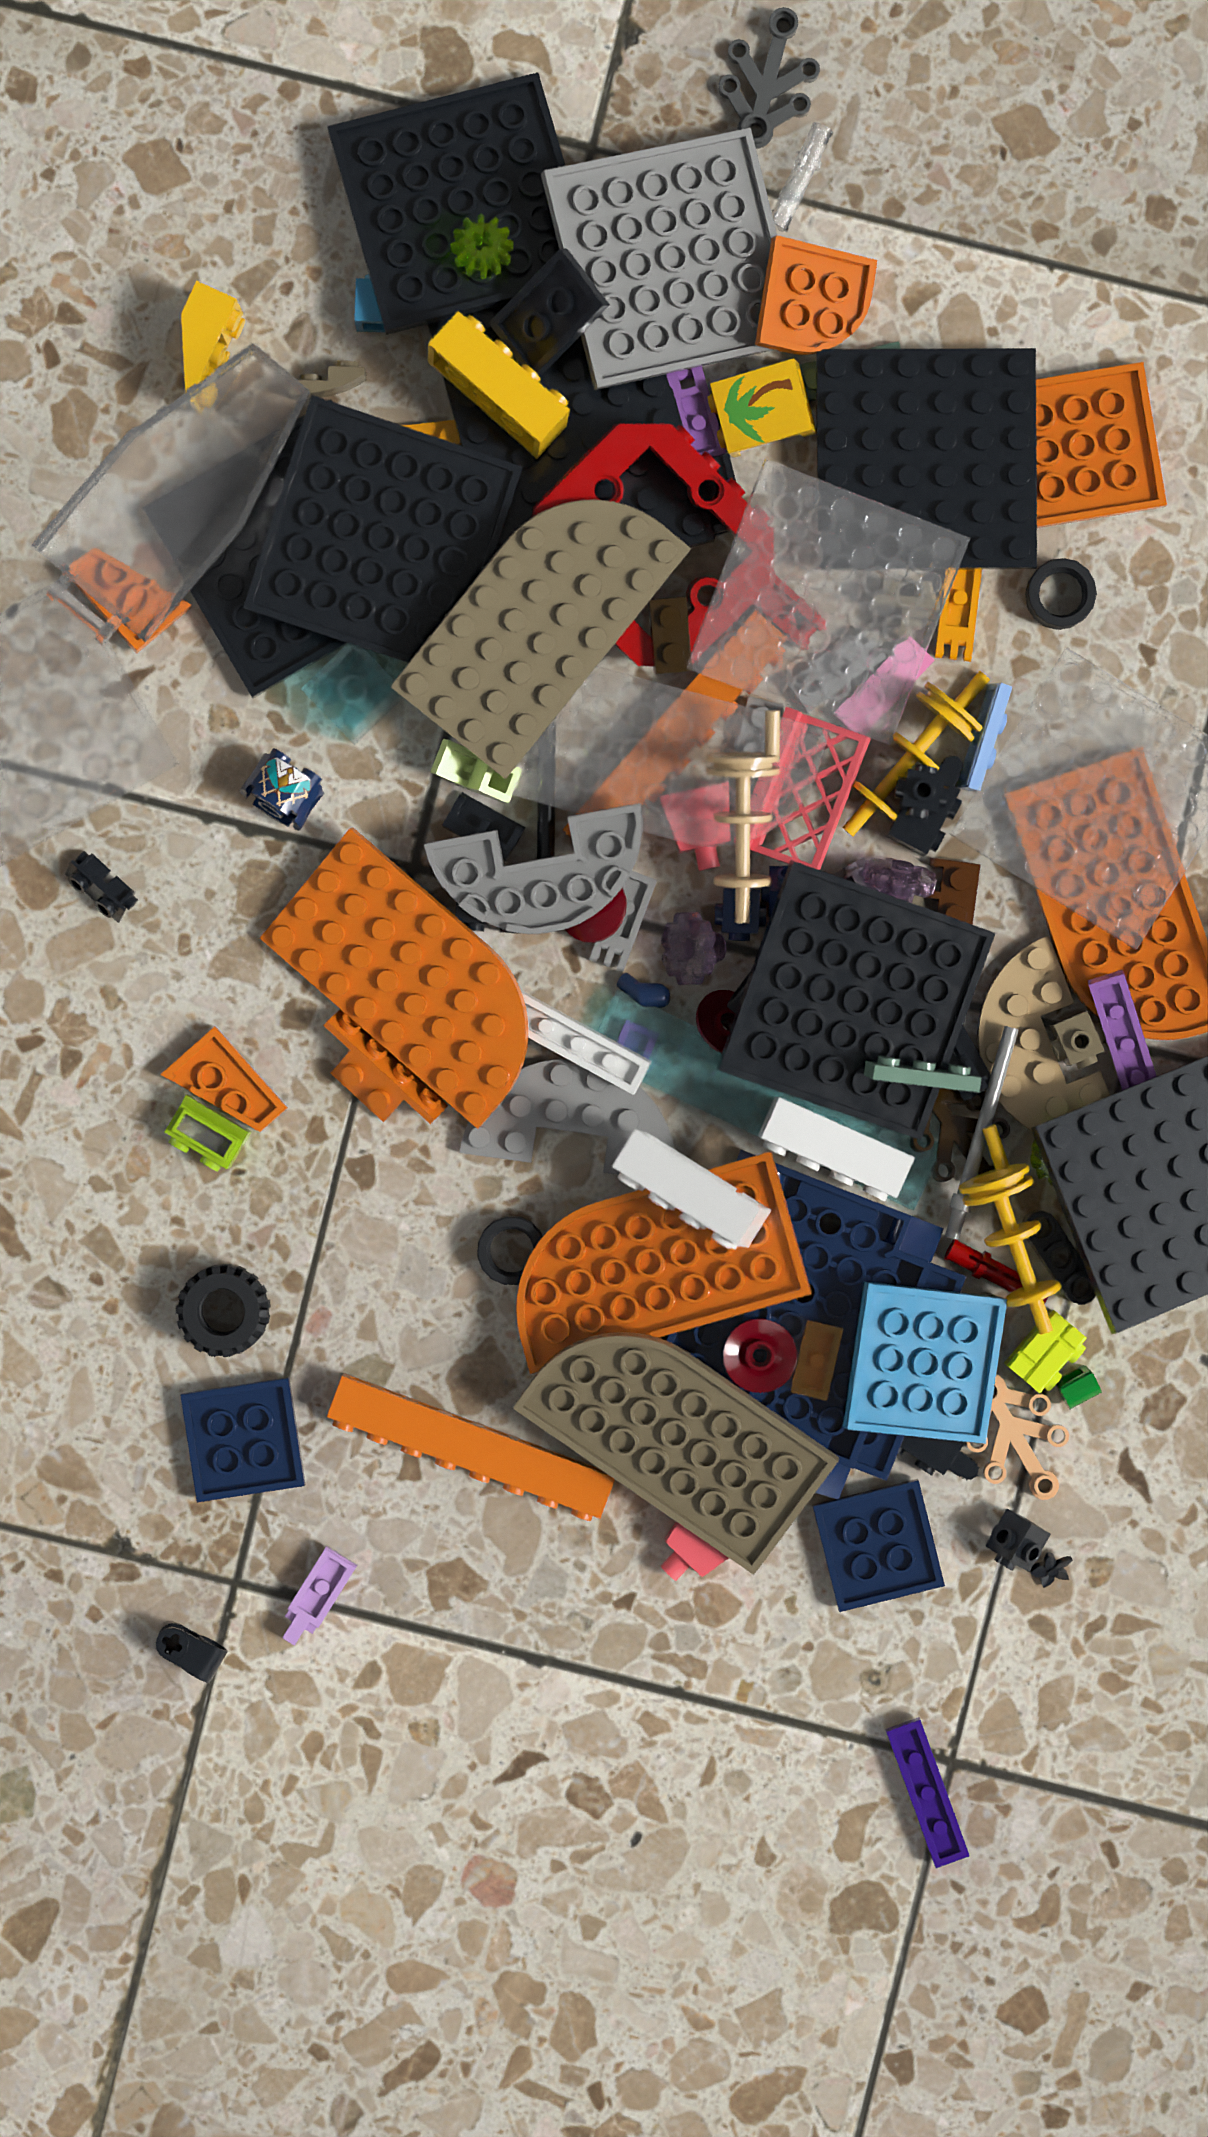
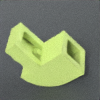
M443 739L430 773L472 792L509 803L522 769L515 767L510 775L504 779L466 747L451 740Z

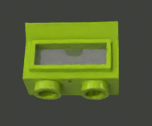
M185 1095L165 1130V1133L171 1136L168 1143L185 1153L190 1148L202 1155L199 1161L217 1172L221 1167L226 1170L230 1169L252 1131L238 1126L220 1112L212 1110L195 1100L196 1098L192 1095Z

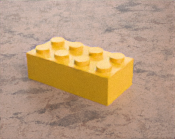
M458 311L429 342L428 363L538 459L567 426L570 411L566 407L568 405L567 400L555 389L548 391L539 383V375L526 364L521 367L511 358L512 352L504 343L497 339L495 342L490 340L483 333L485 329L478 320L471 315L464 317Z

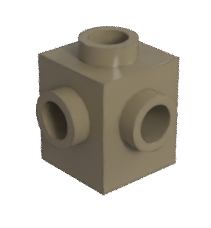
M1088 1011L1078 1013L1049 1026L1055 1039L1050 1042L1057 1060L1059 1062L1064 1060L1066 1066L1076 1064L1078 1070L1098 1062L1096 1055L1105 1051L1102 1043L1106 1042L1104 1032L1098 1022L1092 1023ZM1076 1036H1079L1082 1040L1080 1048L1075 1045L1074 1040Z

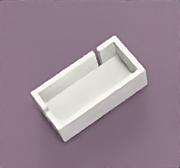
M776 1096L758 1133V1137L765 1139L763 1147L782 1156H785L787 1150L798 1154L796 1162L816 1171L819 1170L821 1165L832 1169L829 1174L830 1177L850 1186L853 1185L854 1180L864 1183L862 1191L886 1201L888 1195L895 1198L898 1197L915 1158Z
M638 1129L634 1130L612 1166L621 1172L618 1176L620 1181L634 1189L641 1191L644 1188L651 1191L649 1199L665 1209L669 1208L673 1211L675 1207L683 1211L680 1216L682 1220L697 1229L705 1230L706 1227L714 1231L711 1238L729 1249L733 1248L736 1250L738 1246L748 1248L771 1212V1209L743 1192L739 1194L736 1192L737 1188L656 1137Z

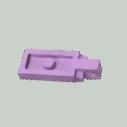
M326 1546L288 1607L285 1617L291 1620L292 1623L282 1638L295 1646L304 1630L313 1634L315 1629L321 1625L357 1567V1564Z

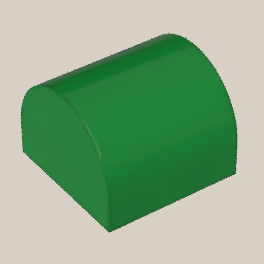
M1082 1365L1062 1376L1056 1384V1388L1069 1410L1102 1393L1093 1372L1086 1365Z

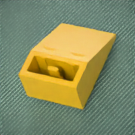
M196 280L181 313L185 397L192 409L198 412L202 404L207 405L215 389V385L211 384L217 371L223 372L230 357V352L226 350L231 339H238L245 319L242 318L243 312L236 298Z

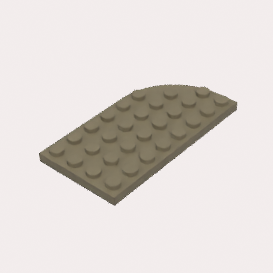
M579 500L551 507L527 520L505 541L390 687L506 779L691 548L651 516L624 504L603 500Z
M634 1332L599 1334L567 1346L542 1366L513 1406L515 1411L753 1575L839 1460L837 1455L685 1350L663 1339Z

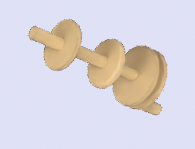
M779 710L765 711V752L730 751L707 754V761L714 762V766L707 767V774L736 777V811L714 813V820L716 822L736 824L735 873L714 877V885L735 887L736 923L750 922V887L772 885L770 876L750 873V824L767 823L772 820V813L750 811V777L780 774V767L772 766L773 762L780 761Z

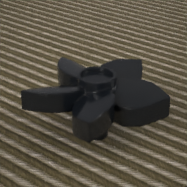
M1047 1552L1043 1560L1044 1562L1035 1563L1030 1570L1033 1576L1040 1578L1042 1587L1045 1588L1053 1583L1055 1577L1069 1580L1064 1567L1068 1566L1073 1560L1071 1556L1056 1560L1053 1553Z

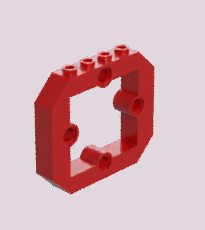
M614 424L532 507V517L551 507L567 502L600 500L596 497L594 489L597 482L602 479H607L613 486L611 497L603 501L619 503L624 493L623 483L619 476L649 448L687 487L690 501L697 507L708 509L747 549L718 580L708 576H700L692 580L687 587L686 598L691 606L687 611L691 661L693 663L773 583L774 530L767 524L771 518L759 505L755 504L751 507L742 498L746 493L744 489L731 477L726 481L717 472L720 468L718 462L706 451L700 454L691 445L695 439L680 424L676 428L672 424ZM705 480H711L716 486L715 496L708 501L701 499L698 493L699 485ZM704 585H711L715 591L714 600L708 605L700 604L697 598L699 589ZM633 620L615 645L635 665L653 666L651 637Z

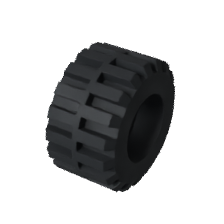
M222 1264L208 1267L191 1277L185 1283L184 1289L180 1291L178 1296L179 1303L176 1305V1314H178L179 1321H177L178 1328L183 1330L185 1334L183 1337L187 1343L190 1341L195 1346L194 1349L199 1352L204 1351L208 1353V1356H223L224 1358L246 1351L262 1337L266 1325L269 1323V1308L271 1304L270 1299L268 1300L266 1295L267 1290L264 1285L260 1284L259 1278L254 1273L250 1274L246 1271V1268L241 1266L236 1267L231 1266L232 1264ZM215 1290H231L241 1298L244 1304L245 1315L243 1321L232 1331L220 1332L208 1325L203 1316V1302Z

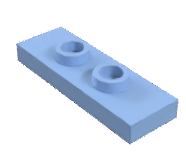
M992 683L987 686L977 718V722L983 729L980 732L973 731L974 739L969 744L963 763L964 767H962L963 771H961L957 782V788L966 791L981 790L986 770L992 767L996 758L994 745L997 735L1003 732L1007 722L1005 709L1012 686L1004 683Z

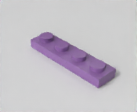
M1123 969L1088 980L1122 1090L1156 1077L1157 1075Z

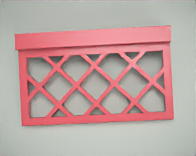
M786 707L780 721V761L772 763V766L780 767V774L758 777L750 798V811L772 813V819L775 815L777 821L773 823L770 821L767 823L750 824V852L758 853L786 864L793 860L820 870L871 738ZM809 725L822 730L826 742L808 750L804 737ZM828 732H831L838 736L831 739ZM846 739L859 742L854 755L840 761L834 745ZM800 747H801L803 753H801V754L798 755V752H799ZM829 748L836 764L818 773L811 756ZM806 759L813 776L795 784L790 774L793 765ZM849 766L848 771L846 773L844 768ZM839 770L843 779L841 789L827 795L821 779ZM788 781L790 787L784 789ZM816 782L822 799L805 807L798 790ZM793 793L799 810L782 818L777 808L781 798ZM836 800L834 807H832L831 801ZM826 805L830 814L829 820L826 825L814 830L808 813ZM803 816L809 833L791 841L785 824ZM780 827L786 844L774 850L763 847L767 832ZM823 833L822 838L819 841L817 836ZM813 839L817 850L812 863L799 860L794 847ZM789 850L792 857L782 853Z

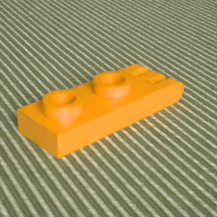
M982 569L944 570L935 658L942 659L944 644L950 645V660H957L958 646H964L963 661L971 662Z

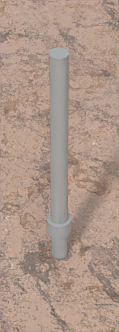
M1004 1026L960 1184L978 1175L986 1146L982 1129L992 1125L1018 1029ZM959 1189L957 1194L953 1193L949 1207L953 1209L945 1234L946 1237L957 1240L960 1238L966 1213H970L972 1206H965L962 1199L967 1194H961Z

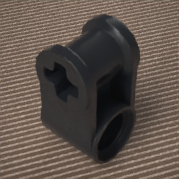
M178 1623L165 1625L160 1630L156 1640V1649L160 1656L205 1683L212 1681L228 1652L225 1647L216 1641L199 1635ZM173 1634L179 1635L178 1643L182 1645L181 1647L175 1645L173 1649L166 1647L168 1640L164 1638L165 1636L171 1638Z

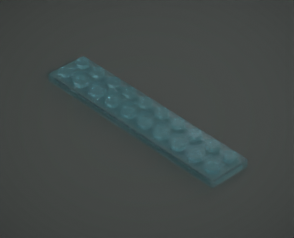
M618 989L616 990L597 1032L652 1061L642 1082L758 1136L776 1096L915 1157L898 1197L895 1198L888 1195L887 1198L914 1211L931 1176V1167L936 1162L937 1141L934 1140V1145L930 1150L924 1153H917L910 1146L911 1136L721 1072L716 1069L721 1053L711 1048L704 1041L696 1026L654 1006L642 1007L630 995ZM922 1136L921 1140L917 1139V1143L925 1148L927 1140ZM821 1165V1167H823V1168H825V1169H827V1170H829V1171L832 1170V1169H830V1168H828V1167H825V1166ZM854 1180V1183L864 1187V1183Z

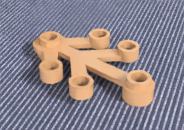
M996 1374V1394L992 1399L991 1412L993 1411L999 1427L990 1461L983 1470L984 1477L993 1484L1001 1483L1005 1479L1006 1469L1004 1463L1011 1442L1030 1475L1028 1481L1030 1492L1038 1499H1050L1056 1495L1059 1489L1058 1479L1052 1472L1042 1468L1023 1434L1047 1440L1054 1447H1062L1069 1440V1432L1059 1424L1048 1426L1012 1416L1005 1403L1028 1407L1033 1414L1042 1416L1049 1412L1051 1402L1042 1393L1031 1395L1007 1388L1005 1381ZM1037 1398H1043L1046 1402L1045 1408L1041 1411H1036L1033 1408V1402ZM1056 1429H1061L1064 1433L1063 1440L1060 1442H1054L1051 1439V1434ZM988 1438L986 1439V1444L982 1443L977 1448L972 1447L970 1442H965V1444L973 1452H982L988 1445ZM992 1466H999L1001 1468V1475L996 1479H992L988 1475V1471ZM1042 1479H1048L1051 1482V1487L1046 1492H1041L1038 1489V1483Z

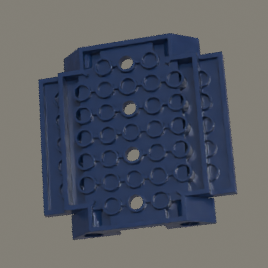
M740 1149L736 1161L757 1155ZM775 1163L808 1282L814 1287V1296L808 1302H799L793 1299L660 1337V1339L685 1350L839 1457L838 1463L815 1493L839 1500L851 1468L887 1481L905 1436L848 1430L843 1427L864 1281L961 1292L966 1276L931 1263L944 1228ZM826 1213H834L840 1218L841 1226L834 1234H826L820 1229V1219ZM753 1319H767L783 1326L792 1336L797 1350V1363L792 1376L778 1389L765 1393L750 1392L738 1386L728 1375L723 1360L724 1346L731 1332L742 1323ZM763 1348L754 1350V1360L758 1362L764 1361L767 1358L766 1350Z

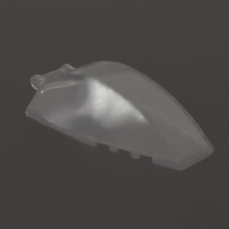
M251 343L216 368L213 374L199 384L192 385L186 390L185 394L168 406L164 405L157 410L154 416L140 426H135L129 430L32 543L35 549L63 572L47 592L46 598L52 603L59 602L96 634L95 639L101 645L110 639L122 623L146 642L243 529L310 394V391L254 343ZM73 581L112 614L106 623L67 591V588Z

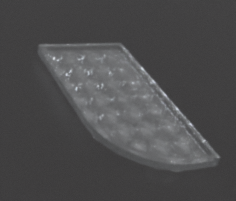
M596 666L514 768L508 794L577 814L641 803L643 832L695 846H732L736 842V824L716 822L714 820V813L736 811V777L707 774V767L714 766V762L707 761V754L730 751L765 752V712ZM780 716V761L772 763V766L780 767V774L750 777V811L772 813V820L767 823L750 824V841L769 833L781 825L801 805L816 779L830 730Z

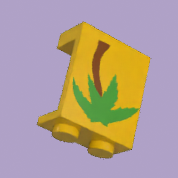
M794 358L710 383L712 393L707 396L711 413L715 412V415L719 416L721 429L717 431L720 447L728 450L729 455L734 458L741 456L740 452L798 434L802 437H807L817 433L800 365Z

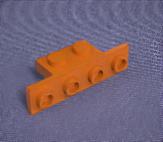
M341 1009L323 1025L350 1050L330 1074L382 1122L388 1119L404 1100L430 1124L448 1107L434 1090L425 1085L410 1069Z

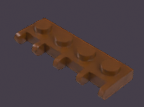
M930 858L929 866L942 867L939 892L925 890L924 898L938 900V913L973 925L981 864Z

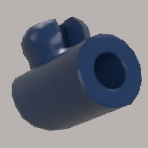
M624 973L617 981L616 986L642 1007L663 1008L670 1002L669 989L660 983H640L629 973Z

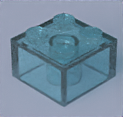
M347 643L301 688L303 693L354 745L404 698L390 687L394 679L364 648Z

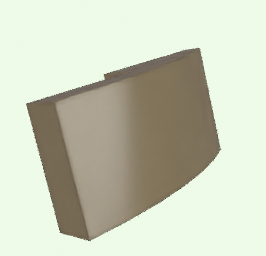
M342 360L337 361V366H328V380H322L321 375L302 374L300 375V380L291 379V396L293 400H310L311 395L325 398L346 392L366 381L367 373L365 367H358V362Z

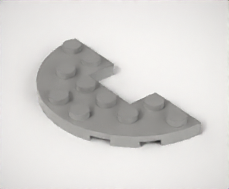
M641 803L568 816L574 853L504 866L497 830L425 843L424 847L431 868L441 886L470 915L482 922L509 932L523 934L550 933L567 929L592 917L604 908L624 886L636 863L641 846L643 832Z
M554 1059L522 1068L511 1091L485 1123L477 1129L468 1122L459 1153L531 1163L536 1127L608 1136L603 1173L619 1175L621 1172L612 1166L635 1129L651 1134L673 1149L674 1144L662 1113L655 1102L640 1086L636 1093L632 1095L568 1059Z

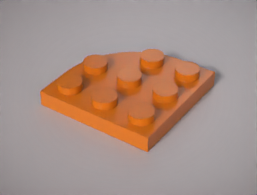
M778 235L771 238L755 345L791 354L809 355L816 354V352L822 351V349H831L842 343L859 328L868 312L873 294L878 260Z

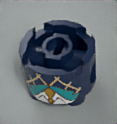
M273 748L269 754L264 753L256 768L239 791L246 799L252 794L256 798L253 805L279 823L289 827L293 821L294 830L299 831L307 821L312 809L324 795L320 785L322 779L307 768H303L300 771L290 765L291 759L280 750Z

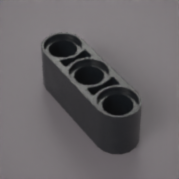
M1042 1210L1028 1212L1021 1223L1033 1221L1037 1217H1044L1048 1222V1230L1043 1236L1035 1237L1032 1235L1026 1239L1052 1279L1061 1283L1062 1288L1060 1291L1067 1300L1078 1305L1090 1303L1096 1297L1082 1258L1057 1220L1050 1213ZM1058 1247H1064L1068 1252L1067 1263L1061 1267H1055L1050 1260L1052 1251ZM1077 1278H1084L1088 1283L1087 1293L1082 1297H1074L1070 1290L1072 1282Z

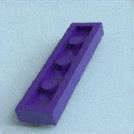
M920 1717L885 1729L935 1868L969 1857L967 1846Z

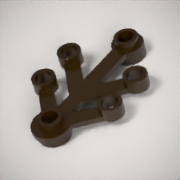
M940 1088L923 1134L927 1140L926 1147L919 1146L917 1138L910 1137L911 1148L917 1153H924L934 1145V1137L929 1132L932 1113L940 1122L936 1162L931 1167V1175L937 1182H946L955 1175V1165L951 1162L953 1142L967 1160L972 1140L966 1132L974 1134L978 1121L976 1118L952 1114L945 1103L966 1105L970 1111L978 1112L981 1110L986 1091L979 1094L981 1105L976 1106L973 1104L972 1098L964 1102L958 1090ZM1003 1118L994 1119L992 1125L997 1123L1003 1129L1000 1136L1002 1140L1009 1135L1010 1125ZM982 1157L978 1175L994 1170L995 1166H990L985 1158ZM940 1165L947 1167L948 1175L946 1177L939 1174L938 1168Z

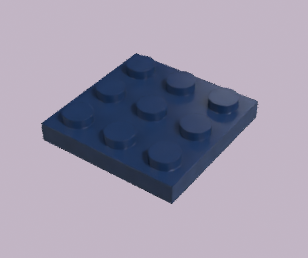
M290 1377L188 1392L180 1395L197 1503L306 1485Z
M918 1479L842 1497L839 1500L834 1499L812 1505L839 1612L945 1586Z

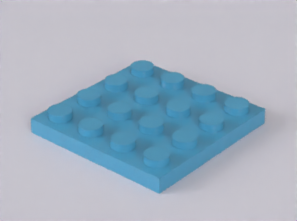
M864 1281L843 1427L848 1430L986 1444L1007 1299L996 1296Z

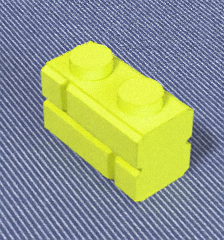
M1051 1308L1047 1313L1053 1331L1040 1335L1035 1325L1004 1362L1008 1368L1038 1393H1041L1044 1388L1048 1392L1052 1390L1063 1376L1059 1370L1067 1361L1071 1364L1077 1361L1086 1349L1082 1343L1087 1338Z

